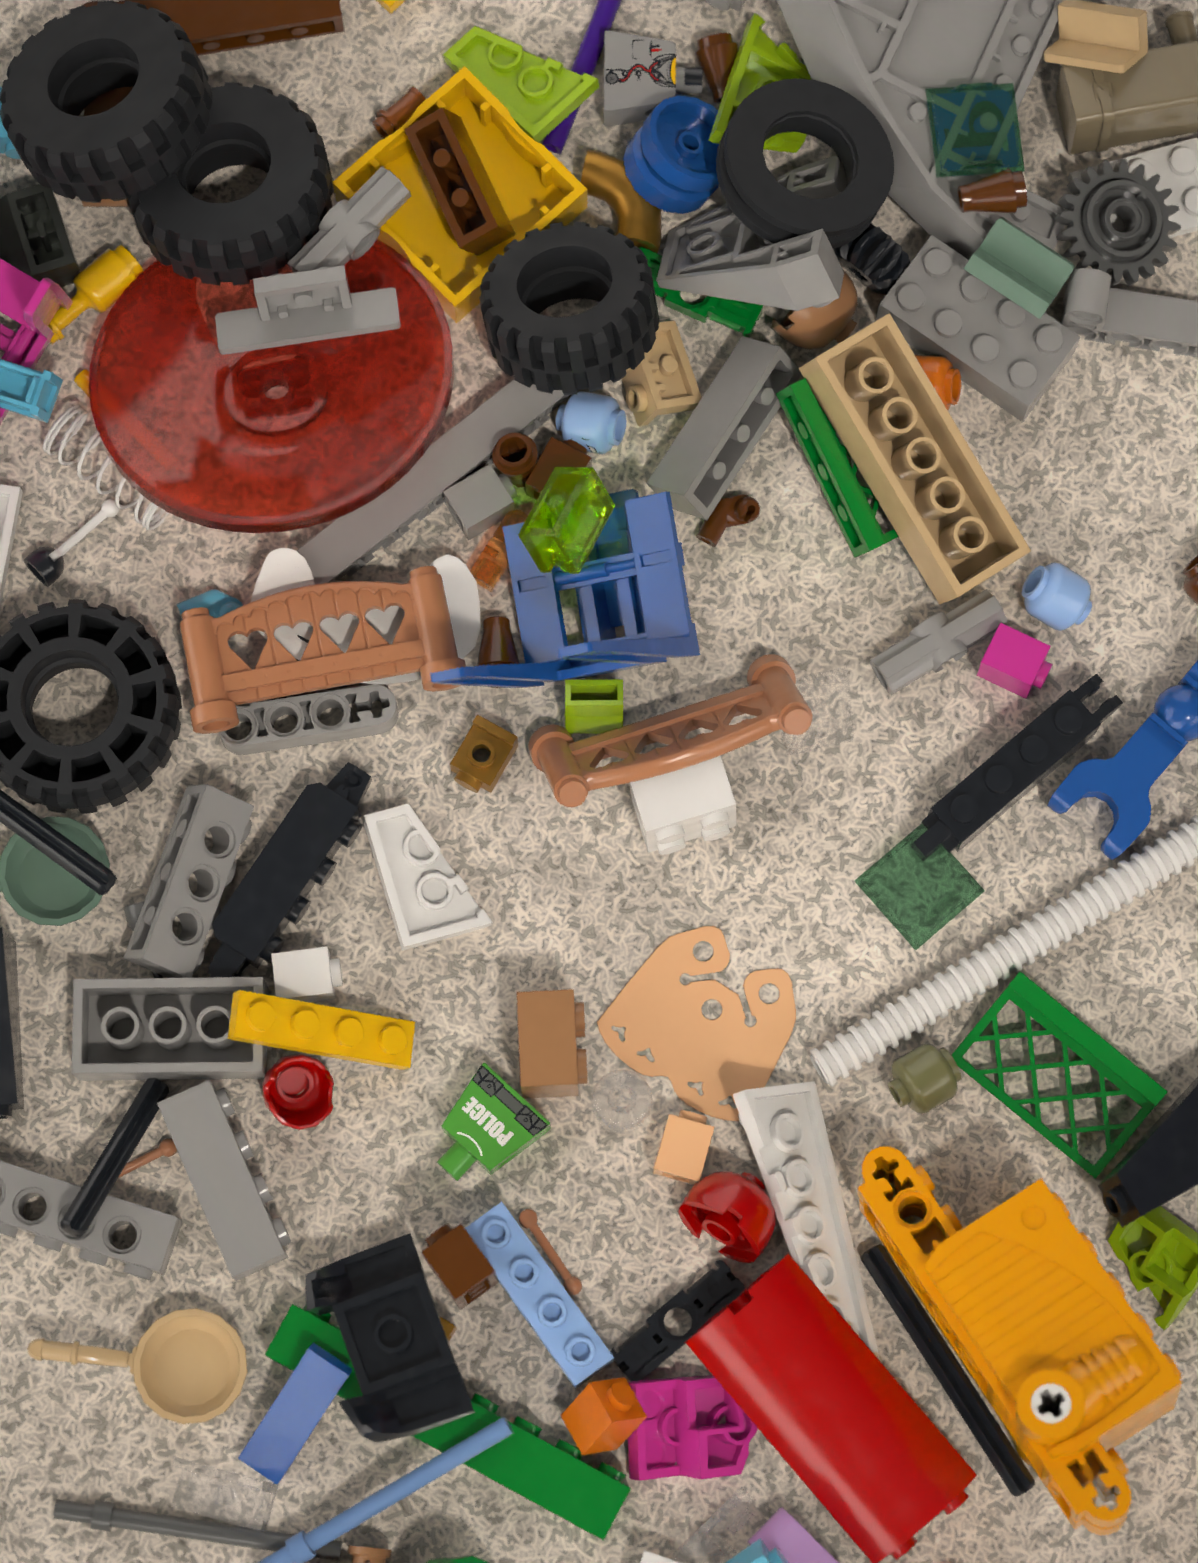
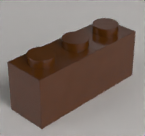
M442 107L404 129L460 249L478 256L516 235L460 116Z
M447 1223L425 1239L428 1247L421 1253L460 1310L499 1283L495 1270L462 1224L452 1229L449 1223Z

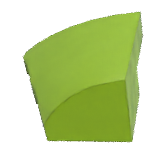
M1160 1206L1123 1228L1118 1222L1108 1239V1243L1117 1258L1127 1265L1130 1272V1280L1136 1290L1139 1292L1146 1287L1150 1288L1164 1310V1313L1154 1320L1159 1327L1166 1330L1198 1288V1233Z

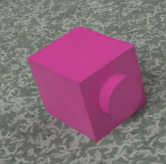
M1000 622L981 660L977 676L1027 699L1033 686L1040 689L1043 687L1053 666L1052 663L1045 661L1051 646Z

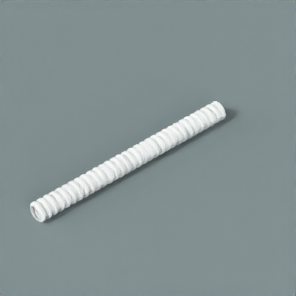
M1198 815L1191 817L1189 825L1181 823L1178 826L1177 832L1174 830L1168 831L1166 839H1155L1153 847L1150 845L1142 847L1141 854L1137 852L1132 853L1130 861H1119L1117 869L1109 867L1105 870L1106 875L1104 877L1096 875L1093 877L1094 883H1083L1081 891H1070L1068 899L1060 897L1057 899L1055 907L1047 905L1044 907L1045 913H1034L1032 921H1021L1019 929L1011 927L1008 929L1006 937L998 935L995 937L996 943L991 944L987 942L983 944V951H972L970 959L962 957L958 960V966H947V973L942 974L938 972L934 974V981L925 980L921 983L922 988L919 990L915 987L911 988L909 996H898L896 1004L893 1005L890 1002L885 1004L883 1012L875 1010L872 1012L873 1018L870 1020L862 1018L860 1026L857 1028L851 1025L847 1028V1034H836L834 1042L831 1043L826 1040L822 1043L823 1048L821 1050L817 1048L810 1050L811 1062L822 1080L830 1086L836 1085L838 1077L841 1076L846 1079L849 1077L851 1069L859 1071L862 1069L861 1063L864 1061L869 1064L872 1063L874 1055L877 1053L880 1056L885 1055L887 1047H898L899 1040L902 1038L908 1041L911 1039L913 1031L917 1033L924 1031L923 1025L926 1023L932 1026L936 1023V1017H947L949 1009H960L962 1001L967 1003L973 1001L975 993L983 995L986 993L985 987L988 985L991 988L996 987L998 979H1009L1011 971L1019 973V971H1022L1024 963L1027 965L1035 963L1034 957L1037 955L1041 958L1045 957L1047 949H1058L1060 941L1068 943L1072 940L1071 935L1073 933L1076 935L1084 933L1086 925L1090 928L1094 927L1096 919H1107L1108 912L1116 913L1120 911L1122 903L1130 905L1133 903L1134 896L1141 898L1145 895V889L1154 890L1157 888L1158 881L1162 883L1169 881L1171 873L1178 875L1182 872L1181 867H1192L1194 859L1198 860Z

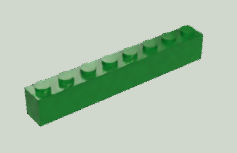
M292 1304L264 1355L294 1371L307 1349L314 1342L353 1369L337 1396L343 1399L363 1396L341 1331L328 1323L332 1315L328 1313L319 1316L314 1312L307 1311L306 1305L301 1309ZM474 1393L471 1399L474 1413L411 1436L443 1453L500 1419L501 1417L496 1415L500 1406ZM516 1416L513 1424L509 1422L513 1434L463 1463L465 1466L603 1541L631 1490L630 1487L623 1484L627 1476L604 1462L600 1463L598 1469L580 1461L583 1455L578 1448L561 1439L557 1441L555 1446L538 1438L542 1429L519 1416Z

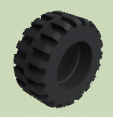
M575 221L574 226H563V223L560 222L550 224V229L539 231L538 228L525 233L523 240L517 241L514 239L503 249L504 255L497 254L488 267L489 272H486L483 276L479 300L492 356L497 359L498 366L507 375L514 376L515 381L529 388L534 384L540 392L552 394L554 390H562L564 395L577 394V390L589 388L590 392L602 389L603 383L610 380L615 383L624 378L628 368L634 370L645 358L644 352L648 353L656 340L655 333L659 329V314L651 267L648 266L647 258L642 250L634 246L633 241L621 233L615 236L614 230L609 227L598 225L597 228H592L587 222ZM589 299L599 302L593 308L573 316L550 317L540 314L548 307L566 300Z

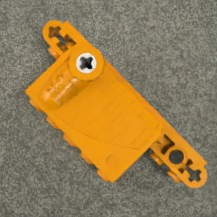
M880 1146L871 1150L865 1156L862 1163L863 1184L857 1187L860 1211L1013 1437V1443L1019 1457L1027 1465L1033 1467L1074 1530L1084 1525L1090 1532L1097 1535H1110L1117 1532L1124 1525L1131 1504V1490L1125 1477L1129 1471L1114 1448L1175 1408L1182 1385V1375L1177 1365L1167 1353L1163 1354L1152 1339L1154 1337L1153 1332L1139 1312L1134 1313L1125 1300L1126 1294L1116 1277L1110 1271L1108 1273L1105 1271L1096 1258L1098 1256L1097 1251L1089 1238L1082 1231L1078 1232L1069 1219L1070 1213L1066 1205L1056 1192L1051 1193L1042 1178L962 1229L960 1221L949 1205L945 1204L940 1208L932 1192L935 1186L920 1164L913 1168L906 1156L900 1150L891 1146ZM894 1181H895V1194H896L895 1197H893V1188H892L891 1185L889 1184V1183H893ZM908 1216H918L923 1219L917 1224H908L903 1221ZM1097 1479V1484L1095 1488L1092 1483ZM1097 1496L1104 1503L1112 1500L1114 1502L1113 1509L1110 1511L1106 1505L1097 1508L1095 1506Z

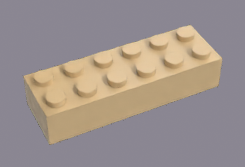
M890 313L798 368L802 376L806 378L814 396L939 605L960 597L1031 552Z

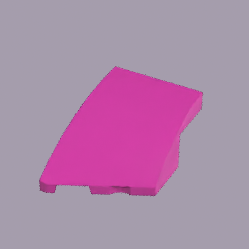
M713 1375L628 1382L647 1415L646 1419L628 1437L629 1479L641 1481L685 1476L701 1480L742 1474L749 1454V1443L756 1435L758 1428ZM725 1416L726 1424H718Z

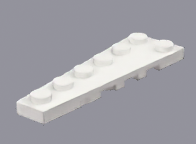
M815 1081L746 1089L733 1094L738 1109L739 1121L745 1128L791 1257L874 1355L880 1359Z

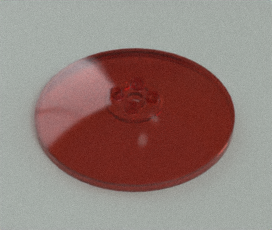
M377 239L363 256L356 260L350 259L344 265L350 293L395 288L401 323L399 329L222 355L218 349L215 315L221 312L258 307L254 294L253 279L249 280L250 284L234 286L232 282H221L220 286L202 283L201 279L195 276L193 279L174 273L172 265H163L156 260L123 291L108 313L93 348L89 369L90 406L99 437L107 455L128 483L150 502L179 518L208 528L240 533L285 532L329 522L355 511L386 492L413 468L436 437L445 418L454 382V353L449 325L443 307L432 287L405 257ZM288 264L278 270V274L294 273ZM276 386L288 389V392L278 399H271L265 396L271 388Z

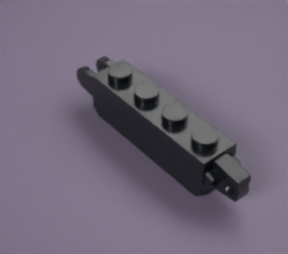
M1098 674L1092 676L1074 692L1071 690L1067 691L930 808L928 816L921 822L928 830L912 843L911 849L922 861H925L942 846L948 853H951L954 849L958 852L1086 744L1096 734L1101 723L1123 704L1117 695L1108 698L1093 714L1084 706L1082 702L1087 697L1095 694L1104 682Z
M348 762L326 786L322 783H315L305 787L213 922L215 938L221 946L213 956L214 960L210 961V966H208L210 978L241 977L249 964L258 969L263 960L268 963L272 962V953H279L285 941L280 935L288 923L291 921L296 925L302 919L311 903L306 898L316 883L323 886L327 882L337 865L332 858L341 845L347 848L350 847L362 829L363 824L358 822L361 817L359 807L372 782L371 776L365 771Z

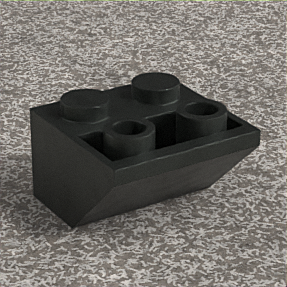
M37 184L4 195L0 199V259L39 282L44 278H49L60 287L73 284V280L80 273L53 190Z

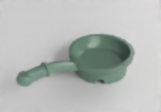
M48 816L42 818L44 822L110 869V862L104 844L90 827L67 817ZM16 833L9 839L0 856V892L3 893L5 900L19 916L38 925L62 926L80 920L99 904L103 896L93 891Z

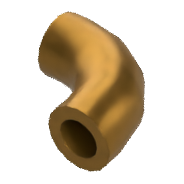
M587 150L581 176V183L587 188V196L605 201L614 210L617 217L616 235L621 233L633 241L634 246L638 248L643 247L658 253L661 242V209L649 204L635 191L626 176L623 160L602 152Z

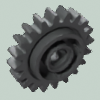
M1126 159L1119 161L1115 165L1114 170L1109 161L1105 160L1097 166V172L1092 167L1082 171V180L1075 178L1067 185L1072 194H1065L1058 200V203L1068 211L1061 212L1054 219L1057 223L1067 226V229L1057 235L1056 239L1071 242V247L1065 251L1063 256L1069 258L1078 255L1080 261L1077 263L1076 269L1091 266L1094 269L1107 272L1112 278L1110 287L1120 283L1122 276L1126 284L1130 286L1138 281L1139 275L1146 280L1155 274L1154 266L1160 268L1169 261L1163 252H1170L1178 245L1168 235L1174 234L1181 229L1180 224L1171 222L1168 217L1180 210L1179 206H1167L1164 203V200L1172 193L1171 188L1157 191L1155 187L1159 182L1160 175L1156 174L1146 181L1143 178L1145 170L1143 164H1140L1129 173ZM1111 214H1116L1123 219L1125 223L1124 233L1113 228L1110 221Z

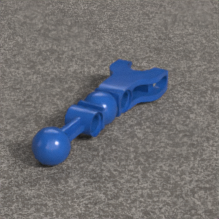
M1198 661L1179 681L1178 685L1168 687L1159 695L1154 705V713L1147 718L1114 757L1106 760L1090 759L1078 763L1048 799L1047 806L1058 814L1066 813L1072 805L1082 798L1096 797L1106 802L1113 812L1114 824L1109 835L1102 842L1101 850L1110 860L1118 858L1148 826L1151 817V804L1149 800L1151 786L1188 744V741L1198 739Z

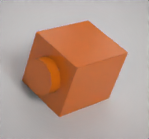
M625 1377L590 1382L560 1415L582 1455L617 1450L647 1417Z

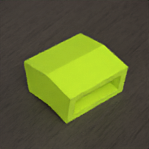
M623 679L565 680V728L570 734H601L623 727Z

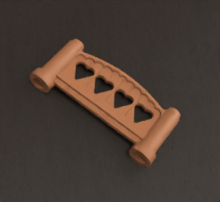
M434 566L416 568L409 573L410 580L404 584L378 581H342L298 587L258 599L217 618L210 616L209 609L203 607L184 611L181 614L182 621L179 625L195 706L190 710L193 731L200 734H211L234 728L239 724L236 705L396 675L420 672L423 689L426 691H445L461 686L431 682L430 673L466 667L465 660L458 658L442 576L437 573V568ZM390 606H399L403 609L405 614L392 644H389L367 623L365 616L370 610L379 609L385 612ZM345 614H352L358 618L359 624L346 653L321 631L320 623L325 618L332 617L339 621ZM306 622L312 626L313 633L301 660L297 661L275 639L274 632L280 626H289L293 629L298 623ZM253 631H262L267 635V642L254 670L229 647L228 641L233 635L242 634L248 637Z
M767 654L757 658L750 665L747 672V687L574 742L566 728L555 724L545 725L532 734L528 743V751L536 768L544 772L555 799L563 806L577 807L585 801L588 792L591 790L648 779L690 767L731 752L781 729L787 734H803L809 729L813 716L811 709L795 685V673L789 663L779 655ZM742 714L757 716L756 718L745 719L737 724L729 725L733 717ZM699 728L713 730L709 733L698 734L691 739H685L689 731ZM655 742L668 745L640 754L646 745ZM614 756L624 759L596 768L600 760Z

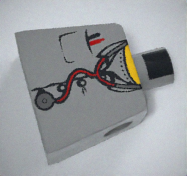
M605 31L604 126L645 121L661 101L674 97L676 94H702V67L676 66V43L616 31Z

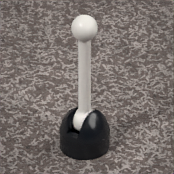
M105 500L102 503L101 511L59 548L55 549L46 546L34 550L24 559L27 568L46 587H49L63 573L65 566L63 555L105 518L114 517L118 514L119 509L115 504V500Z

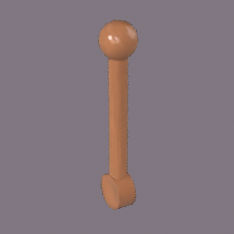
M164 1139L158 1148L128 1162L118 1178L161 1156H173L177 1151L173 1139Z
M531 1209L523 1210L519 1215L520 1225L530 1229L563 1279V1287L569 1295H577L582 1289L581 1281L577 1277H572L538 1226L537 1214Z

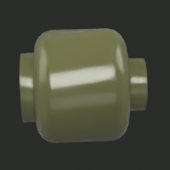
M923 1044L893 1062L891 1068L893 1080L888 1082V1088L900 1107L908 1105L916 1113L924 1114L956 1096L957 1082L961 1080V1073L947 1049L944 1047L937 1049L931 1044Z

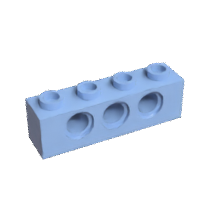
M503 1202L497 1204L465 1228L495 1270L498 1281L575 1389L614 1361L613 1355Z

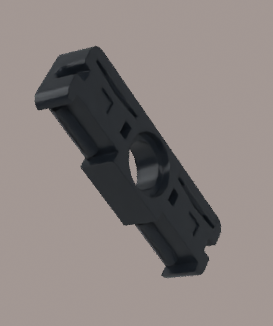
M717 1260L715 1264L718 1269L715 1271L712 1268L687 1289L689 1294H686L682 1289L646 1319L649 1327L647 1328L644 1325L618 1347L620 1349L618 1353L614 1348L611 1349L610 1353L614 1357V1362L631 1382L642 1381L684 1346L685 1342L712 1316L735 1300L745 1290L744 1284L733 1275L731 1269L724 1261ZM676 1308L683 1309L689 1313L692 1322L690 1330L680 1336L670 1334L664 1326L665 1315L668 1311Z

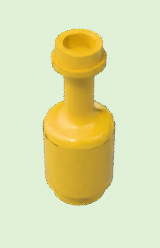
M119 245L114 250L108 248L74 278L73 284L76 288V294L71 298L73 303L69 310L63 307L57 310L48 325L54 333L49 343L53 345L58 339L62 340L64 335L61 331L86 309L93 308L99 313L105 312L138 283L137 277L144 271L125 247Z

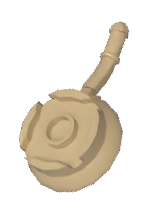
M198 1308L175 1310L154 1321L140 1338L138 1346L133 1348L132 1353L103 1347L80 1345L78 1341L67 1343L48 1341L45 1338L32 1340L27 1347L30 1357L38 1361L52 1360L71 1362L72 1365L84 1363L123 1368L130 1366V1373L134 1374V1383L144 1403L160 1417L180 1424L207 1422L226 1412L241 1394L247 1375L246 1349L237 1331L219 1315Z

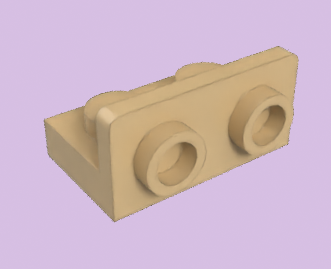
M675 320L659 322V329L655 333L656 340L648 353L644 352L645 358L634 370L628 368L626 376L622 378L626 391L627 406L633 412L638 426L648 425L658 415L694 410L702 399Z

